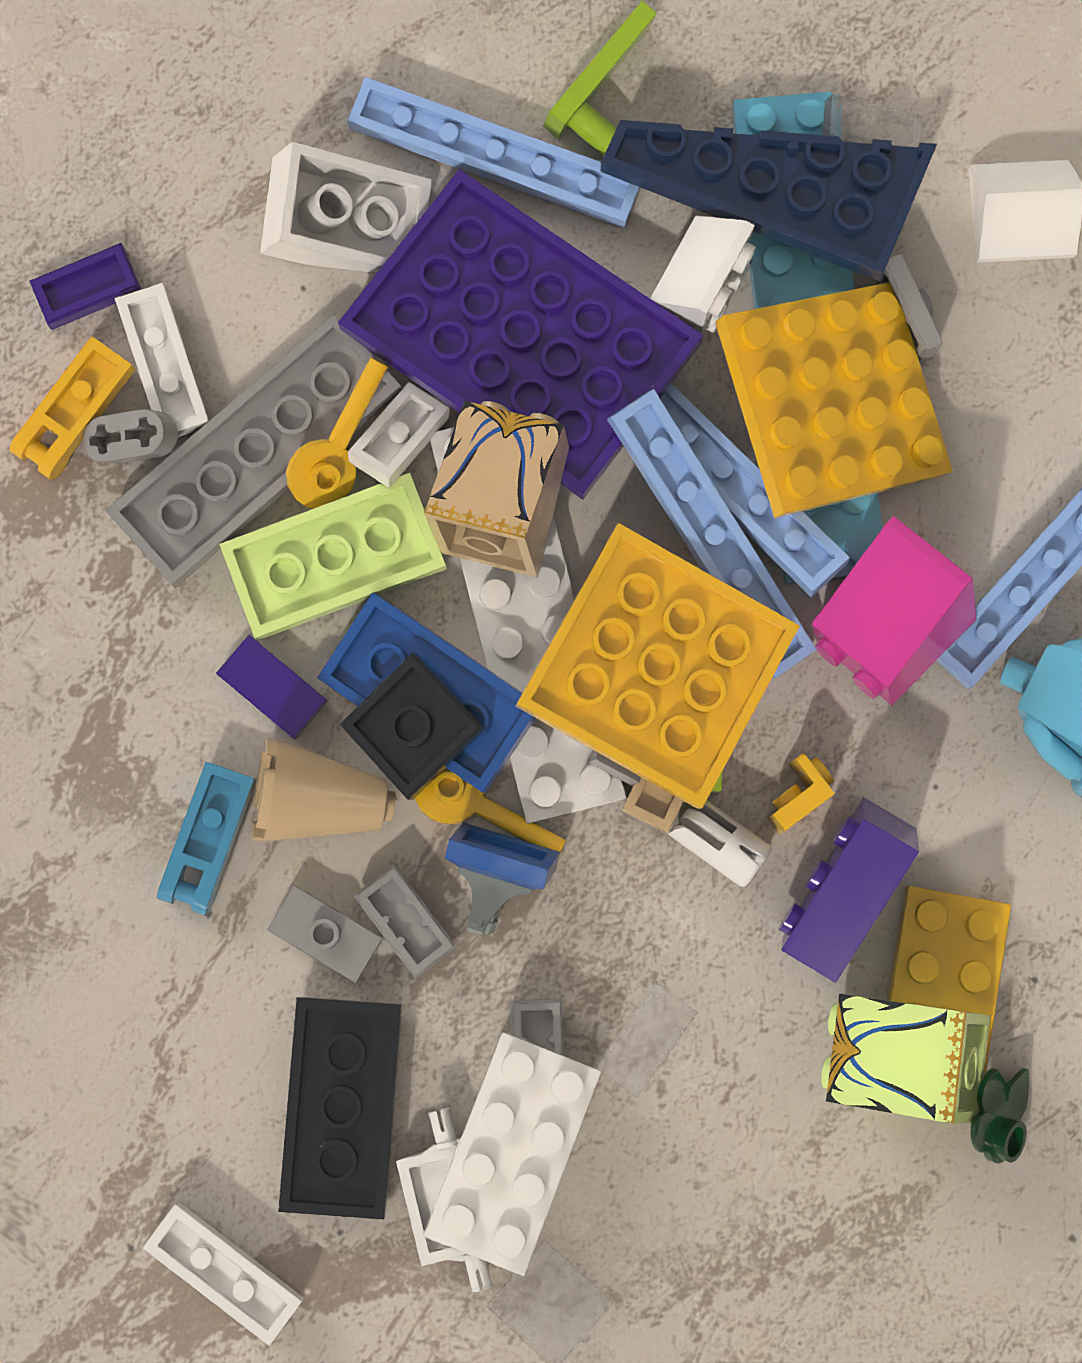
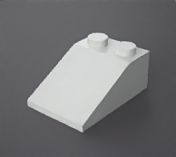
M291 142L272 158L260 254L310 266L377 273L428 209L432 180Z

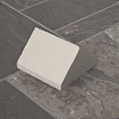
M1069 160L970 165L969 180L976 262L1074 258L1077 255L1082 222V181Z

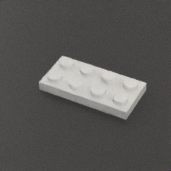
M501 1032L423 1237L524 1276L601 1071Z

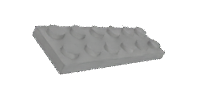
M335 313L105 510L174 588L178 587L221 549L219 544L232 540L289 490L286 480L289 460L297 449L306 443L320 439L328 440L370 357L376 359L366 347L340 330L338 325L340 319ZM388 371L383 376L355 432L402 390L401 385Z

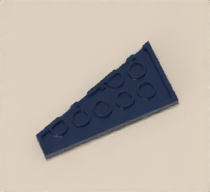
M620 120L601 161L600 172L717 218L746 220L755 225L753 232L880 282L937 144L919 142L918 147L892 145V140L873 139L871 144L843 142L839 136L761 131L760 135L733 133V128L714 127V132L684 130L681 124Z

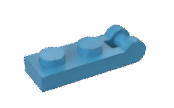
M205 762L161 880L157 899L170 904L178 900L192 905L191 911L204 916L208 915L257 781L255 778ZM187 866L203 871L199 885L183 880Z

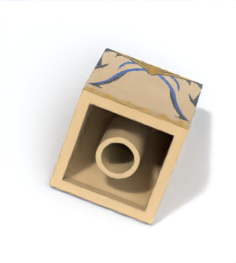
M468 401L463 402L424 511L442 554L538 578L569 450L564 424H560L551 416L541 413H533L530 416L510 412L503 405L491 401H484L481 405Z

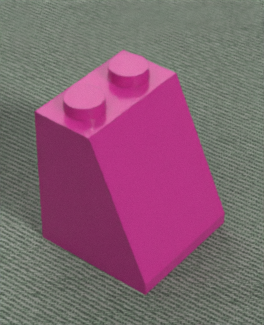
M893 516L812 622L817 641L815 648L832 666L837 667L841 663L854 674L852 677L854 683L867 696L875 699L879 695L892 706L976 621L973 578Z

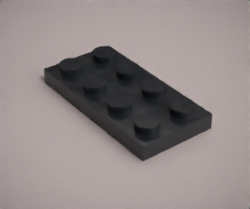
M296 997L278 1212L385 1219L402 1004Z

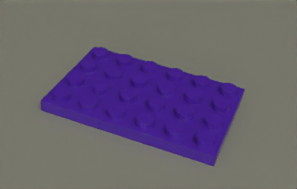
M460 169L338 321L340 330L458 413H460L464 401L480 405L484 401H491L503 405L510 412L530 416L533 413H541L551 416L560 424H564L569 450L561 485L582 500H584L624 447L607 418L650 390L654 389L659 398H661L703 342V334Z

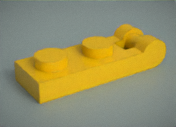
M91 336L16 434L10 444V452L21 460L29 458L38 465V472L50 480L56 479L66 468L69 457L82 442L87 425L93 419L103 414L136 369L130 362ZM47 430L58 436L50 448L41 443V438Z

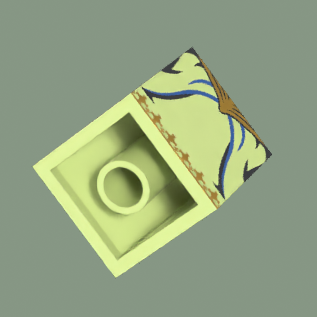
M839 994L838 1004H833L828 1020L829 1034L834 1036L832 1055L826 1058L822 1069V1087L827 1089L826 1102L951 1124L971 1122L979 1113L977 1094L980 1082L984 1076L990 1015Z

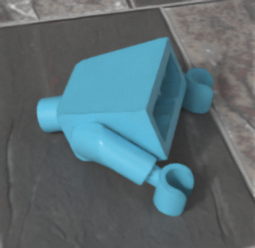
M1082 639L1067 641L1062 646L1048 645L1037 666L1011 657L1003 670L1000 684L1023 693L1018 704V711L1021 719L1024 721L1023 732L1040 757L1064 778L1071 780L1073 791L1082 797Z

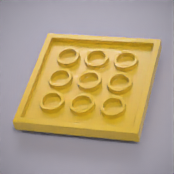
M890 282L726 314L715 321L774 518L940 478L953 472L906 317L895 297L896 294Z
M618 523L515 706L693 807L701 809L800 625Z

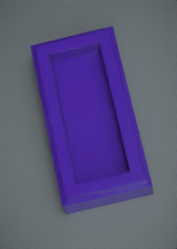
M122 243L29 281L46 323L51 330L116 304L115 298L142 290Z
M250 635L245 638L216 672L220 678L294 740L297 739L328 702L326 698Z

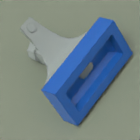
M463 822L448 841L445 859L458 866L457 871L467 879L471 887L472 906L467 931L479 936L494 933L498 923L497 914L500 907L513 897L531 894L536 889H544L556 871L560 852Z

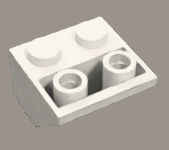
M695 216L650 299L701 334H704L706 330L715 333L717 330L715 321L725 315L728 308L726 305L733 292L732 289L736 291L739 289L751 264L749 262L756 250V246L749 242L755 225L746 220Z

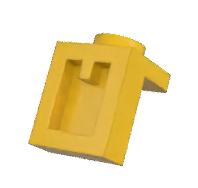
M801 753L790 762L791 767L807 786V789L802 791L796 783L772 801L778 811L767 819L779 834L785 832L835 794L829 786L834 782L833 777L824 764L816 757L809 760L804 753Z

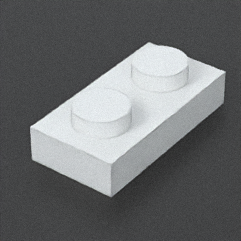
M408 382L348 451L349 462L390 488L428 444L435 432L439 431L449 419V407Z

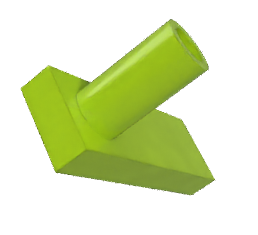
M644 1L639 3L549 111L543 127L557 139L569 126L600 154L605 155L616 127L588 102L647 33L657 13Z

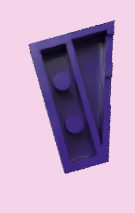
M865 797L862 798L852 818L848 816L836 833L832 842L835 844V847L827 861L820 860L812 871L805 885L810 890L801 906L793 903L778 929L784 933L781 951L835 983L919 853L917 828Z

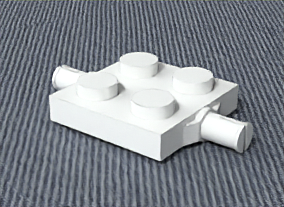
M450 1107L440 1110L445 1130L442 1129L438 1110L428 1113L436 1144H433L424 1152L398 1158L396 1163L421 1267L444 1260L465 1261L471 1292L481 1291V1285L477 1269L480 1272L483 1289L486 1290L494 1286L491 1281L487 1261L423 1237L461 1138H456Z

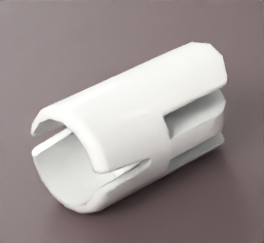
M706 800L701 809L693 807V809L685 810L680 817L682 825H675L668 833L670 837L741 888L748 885L772 851V847L708 800Z

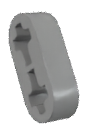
M140 409L93 419L84 431L83 444L89 457L95 461L115 464L158 458L169 454L177 442L178 430L175 421L170 415L160 411ZM153 426H156L157 435L150 437L149 441L140 439V432L150 431L153 429ZM111 433L121 434V441L109 443L105 447V438H109Z

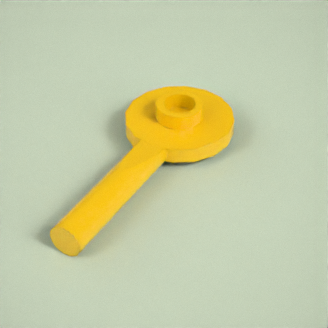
M370 357L328 440L320 439L306 443L298 448L289 460L286 470L287 486L293 497L304 506L314 509L346 497L352 490L356 478V469L349 462L346 448L388 369V366Z
M447 768L415 797L423 814L432 821L444 825L460 824L476 814L526 842L560 853L567 841L534 822L527 824L525 817L485 797V793H482Z

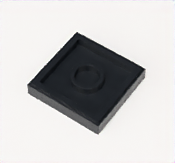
M414 652L340 723L341 727L407 800H413L487 729L419 654Z

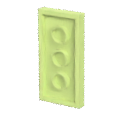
M410 473L399 476L390 488L381 483L219 544L253 636L257 641L367 600L372 593L380 595L447 569L424 514V507Z

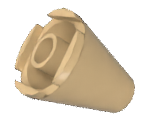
M266 737V751L262 750L253 806H256V809H258L257 821H252L251 824L252 840L266 842L380 831L383 821H392L396 792L388 790L386 779L278 738Z

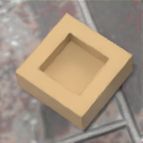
M641 777L640 782L633 785L621 811L667 834L684 801Z

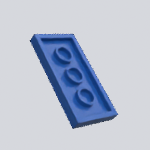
M372 593L317 678L359 706L413 652L419 654L487 728L446 767L482 793H487L536 719L515 706L523 692L380 595Z

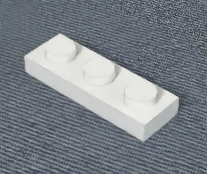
M163 283L115 298L151 410L164 412L172 417L178 430L177 438L198 431L210 420Z
M180 1202L173 1206L143 1247L149 1254L268 1346L271 1345L304 1299L303 1296Z

